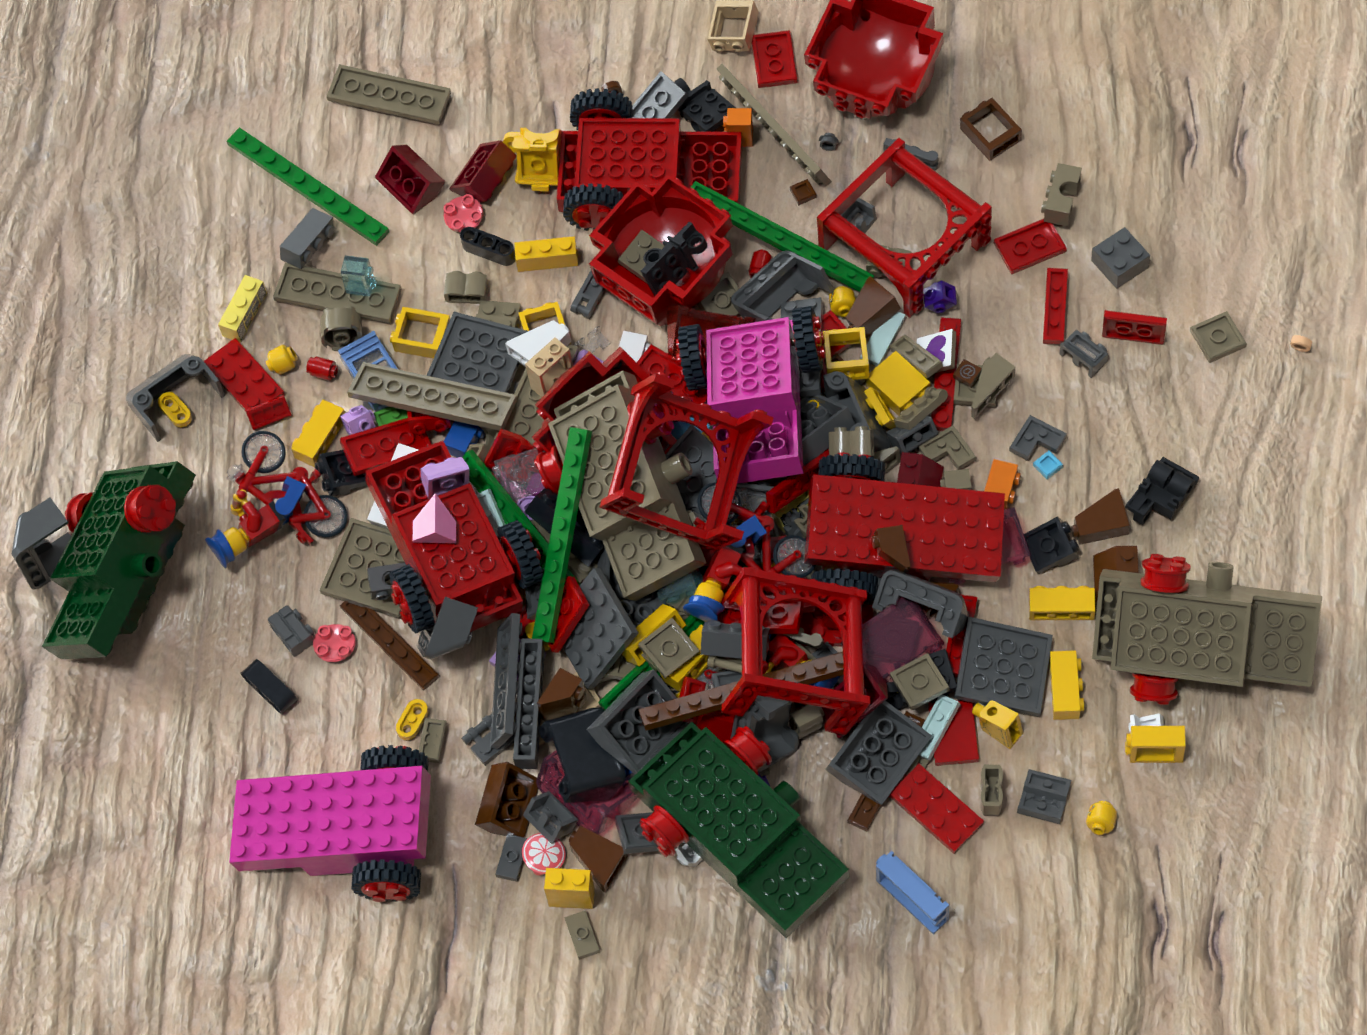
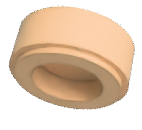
M1294 335L1290 345L1295 350L1307 352L1311 349L1312 341L1304 336Z

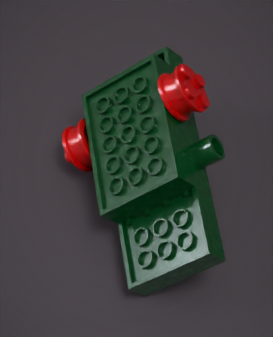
M178 461L104 471L94 492L78 494L69 501L65 511V518L68 521L67 526L73 534L50 577L52 581L69 593L42 645L44 649L59 659L107 657L112 651L114 640L118 635L132 634L137 629L138 621L142 613L147 609V602L155 592L159 578L165 572V566L174 553L173 549L177 541L183 535L182 531L185 524L175 517L185 502L184 498L187 492L193 486L196 474Z
M691 722L628 781L630 790L653 811L647 819L642 818L639 821L640 827L643 830L642 835L650 843L653 841L664 857L668 855L674 856L676 854L675 850L682 843L689 845L787 939L849 878V868L801 824L800 814L792 808L800 800V796L795 789L786 781H782L772 789L758 776V771L765 764L770 765L772 762L771 756L768 753L770 748L762 740L759 742L749 727H738L736 734L730 740L721 742L708 728L705 727L701 731Z

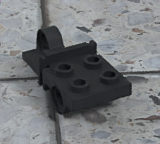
M682 78L674 82L689 95L678 108V111L682 118L684 117L686 121H690L691 126L696 132H714L723 125V116H727V108H736L715 89H711L708 80L692 91Z
M688 222L674 238L668 236L669 242L665 240L662 242L664 245L662 250L653 248L645 253L643 260L646 266L641 270V273L654 296L657 295L669 280L676 284L688 272L687 267L693 271L698 269L692 254L704 252L708 244L704 236L695 229L693 223ZM701 242L700 245L694 247L695 244Z
M1162 457L1160 461H1155L1147 478L1143 479L1142 484L1140 483L1138 490L1128 501L1125 508L1134 513L1133 520L1141 525L1145 524L1152 510L1172 519L1175 510L1179 508L1198 483L1199 476Z
M942 649L929 654L949 686V691L942 694L948 697L949 693L956 690L957 685L946 649ZM899 662L893 664L895 670L902 667ZM888 682V698L885 701L897 710L909 707L894 682ZM935 698V699H933V700H931V701H929V702H936L937 698Z

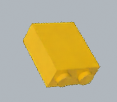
M895 351L869 373V378L866 379V386L877 390L889 408L899 416L916 399L924 395L925 389L930 387V381Z
M546 868L544 891L549 907L593 909L595 886L591 870Z

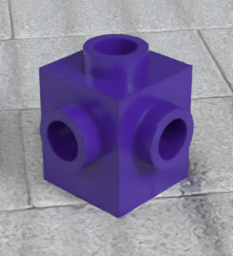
M941 280L932 283L931 286L923 289L925 308L935 313H943L957 305L955 286Z

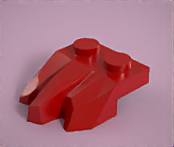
M500 429L484 460V464L486 467L503 472L506 478L517 482L526 481L530 478L527 473L528 471L539 472L534 459L537 458L540 451L521 435Z

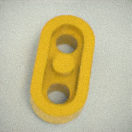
M163 393L158 399L161 411L176 427L182 428L189 425L192 415L187 406L175 393Z
M414 699L410 701L396 724V731L401 739L411 740L415 738L429 712L427 704L423 700ZM421 710L420 714H414L415 711ZM406 728H411L410 732H404Z

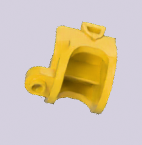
M520 127V132H508L504 135L503 143L514 153H517V171L515 176L517 184H532V191H549V185H558L561 129H554L549 133L542 134L531 132L526 127Z

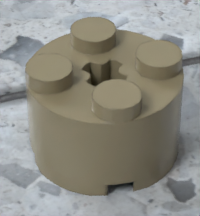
M346 306L323 310V315L320 318L321 342L323 346L327 348L328 345L332 347L333 351L338 352L339 349L362 337L361 316L355 307Z

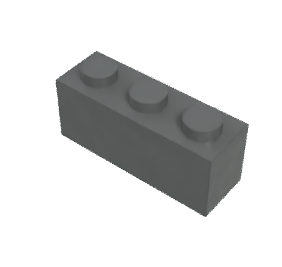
M312 208L280 245V259L302 269L306 263L310 262L313 254L321 249L324 241L332 236L335 229L333 217Z
M715 620L705 622L701 637V655L742 659L741 624H725ZM763 626L762 661H766L769 652L770 628Z

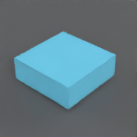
M1047 451L1033 462V466L1047 480L1063 468V464L1050 451Z

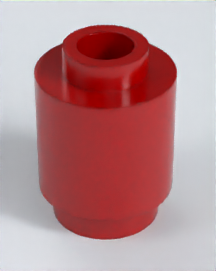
M760 249L753 252L748 269L750 278L773 259L768 251Z
M317 356L315 358L310 357L307 362L306 372L310 373L313 377L331 381L332 378L337 376L338 366H336V362Z

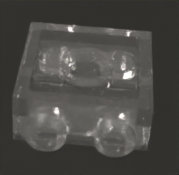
M536 448L494 461L495 466L492 467L493 474L496 479L499 478L502 487L514 501L536 494L545 488L541 482L540 472L534 463V459L538 455Z

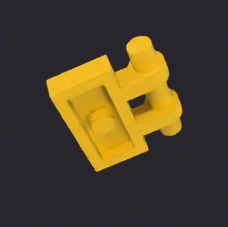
M869 387L864 391L868 397L865 400L872 410L875 409L877 413L875 416L876 420L881 426H886L890 430L896 428L894 422L896 418L888 410V404L881 398L877 390Z

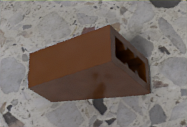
M870 276L846 316V320L850 325L848 328L864 327L865 337H869L901 309L895 296Z
M1119 488L1114 489L1074 517V525L1071 526L1073 538H1077L1079 545L1129 535L1130 524Z
M580 825L578 830L573 831L569 838L571 852L585 870H591L593 880L606 893L628 855L624 854L622 846Z

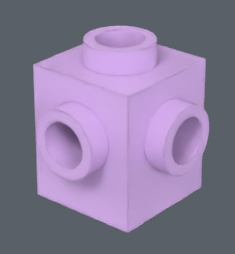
M362 405L355 406L349 412L340 416L348 435L376 427L374 424L376 419L370 409L367 410Z

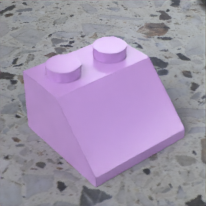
M451 457L444 462L437 464L429 463L421 468V480L428 499H431L435 493L438 496L469 483V467L462 457Z

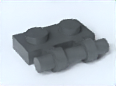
M492 713L489 716H484L482 722L474 728H469L467 734L461 738L466 745L472 740L476 743L471 747V751L484 766L512 745L515 738L514 733L498 749L490 748L491 732L483 738L479 734L487 728L491 731Z

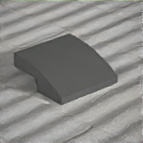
M1029 769L1017 813L1060 824L1072 780Z

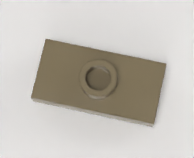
M425 718L419 753H425V756H428L429 762H440L447 727L446 720Z
M586 910L564 917L579 960L600 953Z

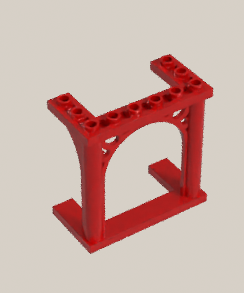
M898 138L817 216L818 246L828 250L839 238L875 265L899 291L903 298L904 314L910 318L913 314H918L924 306V283L928 279H933L937 274V270L941 266H946L951 257L956 252L959 253L969 239H971V247L976 251L982 246L985 247L990 242L992 206L986 202L981 206L906 150L905 141ZM885 172L886 183L891 187L906 172L940 198L946 208L948 221L943 235L931 247L915 253H897L880 246L841 215ZM952 207H955L957 211H951ZM959 216L967 219L963 224H956L952 220ZM952 229H957L953 234L950 233ZM926 255H930V257H928L927 260L925 261V260H924V257H925ZM900 259H905V266H903V262L899 261ZM912 259H918L921 263L917 270L910 267Z
M657 372L632 387L631 395L635 396L608 496L601 499L599 508L719 550L742 540L744 531L726 525L745 456L757 434L772 426L774 417L767 415V412L756 409L737 419L732 417L729 412L713 410L708 404H697L692 402L693 400L689 397L676 396L671 391L674 389L676 380L669 378L668 374ZM655 404L662 407L664 412L663 418H658L653 411ZM669 409H670L672 412H673V411H676V415H675V416L670 415ZM651 419L653 420V423L647 424V421ZM681 421L694 425L708 436L716 449L719 460V474L704 530L639 507L638 505L643 503L645 495L630 490L643 442L647 435L660 424ZM707 423L709 424V426L716 427H714L713 430H710L707 428ZM720 429L728 432V437L724 441H719L716 438V433ZM729 444V446L725 448L726 453L723 452L721 447Z
M743 567L721 602L724 608L740 611L742 629V677L722 704V713L743 716L759 695L835 709L834 713L825 723V731L846 735L870 705V696L864 695L862 604L867 598V590L841 586L836 583L820 582L815 579L799 578L795 575L779 574L774 571L758 570L753 567ZM763 591L772 592L774 599L765 596ZM797 600L812 604L826 613L823 618V626L839 629L842 637L844 691L763 677L762 623L766 612L772 606L783 601ZM761 601L766 603V605L761 606Z

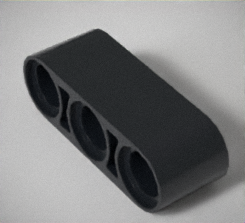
M465 227L461 230L460 239L462 247L466 252L503 266H510L515 262V250L512 242L474 227Z
M255 659L241 672V676L280 714H283L298 700L295 694L258 659Z

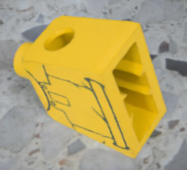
M993 700L989 701L986 706L981 703H977L974 706L972 714L979 718L981 729L1011 749L1023 734L1019 714Z

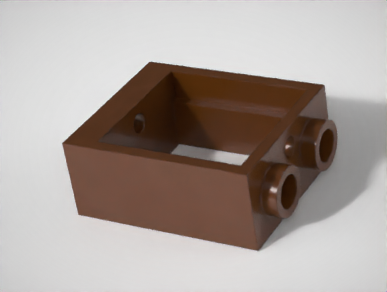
M993 98L981 102L977 108L964 113L960 118L961 131L989 161L1021 141L1022 129ZM992 112L1008 130L991 142H988L972 124Z

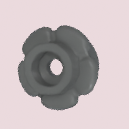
M825 133L819 137L820 147L826 151L834 150L839 142L838 138L832 133Z

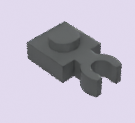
M792 508V516L790 518L785 514L782 515L783 521L788 524L783 527L786 536H803L794 523L795 519L803 518L798 511Z

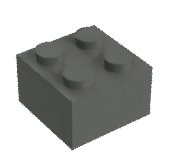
M1124 227L1092 248L1091 261L1117 289L1149 268L1150 254Z

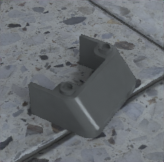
M782 251L736 291L731 297V302L747 323L772 320L770 316L781 307V302H786L796 292L808 295L813 293L818 287L830 293L834 289L823 267L791 251Z
M184 354L127 393L126 401L128 406L157 442L161 440L153 422L145 414V411L151 408L153 401L158 399L163 393L168 392L188 377L197 376L202 373L220 397L225 396L219 380L200 357Z
M50 497L30 511L22 513L18 517L11 555L26 582L34 590L52 581L50 577L71 538V535L67 532L52 543L45 539L68 524L67 519Z
M444 597L435 625L420 633L417 648L421 655L428 659H434L460 649L465 644H469L473 633L470 630L478 607Z

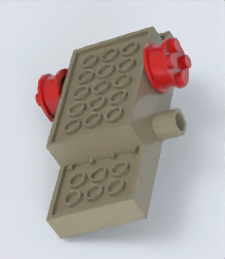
M621 371L554 409L557 419L551 421L548 425L555 445L547 453L540 452L537 458L534 459V463L542 477L541 482L546 489L550 488L558 495L570 427L592 431L579 509L589 536L603 541L623 597L637 601L707 563L698 543L599 508L601 499L608 496L635 396L631 395V390L634 385L638 384L635 375ZM655 404L653 407L655 415L658 418H663L664 412L662 407ZM651 419L647 421V424L653 423V420ZM672 421L655 427L645 438L630 490L645 495L643 503L638 505L639 507L692 526L676 483L692 475L693 470L689 460L683 453H678L669 459L666 458L659 437L670 435L674 429Z
M1151 554L1150 558L1142 561V566L1145 568L1144 574L1108 569L1102 570L1099 579L1092 659L1111 661L1110 670L1131 672L1134 677V684L1130 687V693L1135 696L1136 701H1156L1162 705L1169 704L1171 700L1178 697L1175 686L1179 679L1243 687L1245 679L1305 687L1312 686L1322 596L1232 585L1234 567L1229 563L1210 562L1208 564L1206 581L1189 580L1186 577L1187 573L1191 571V566L1186 562V558L1179 556L1167 558L1161 554Z

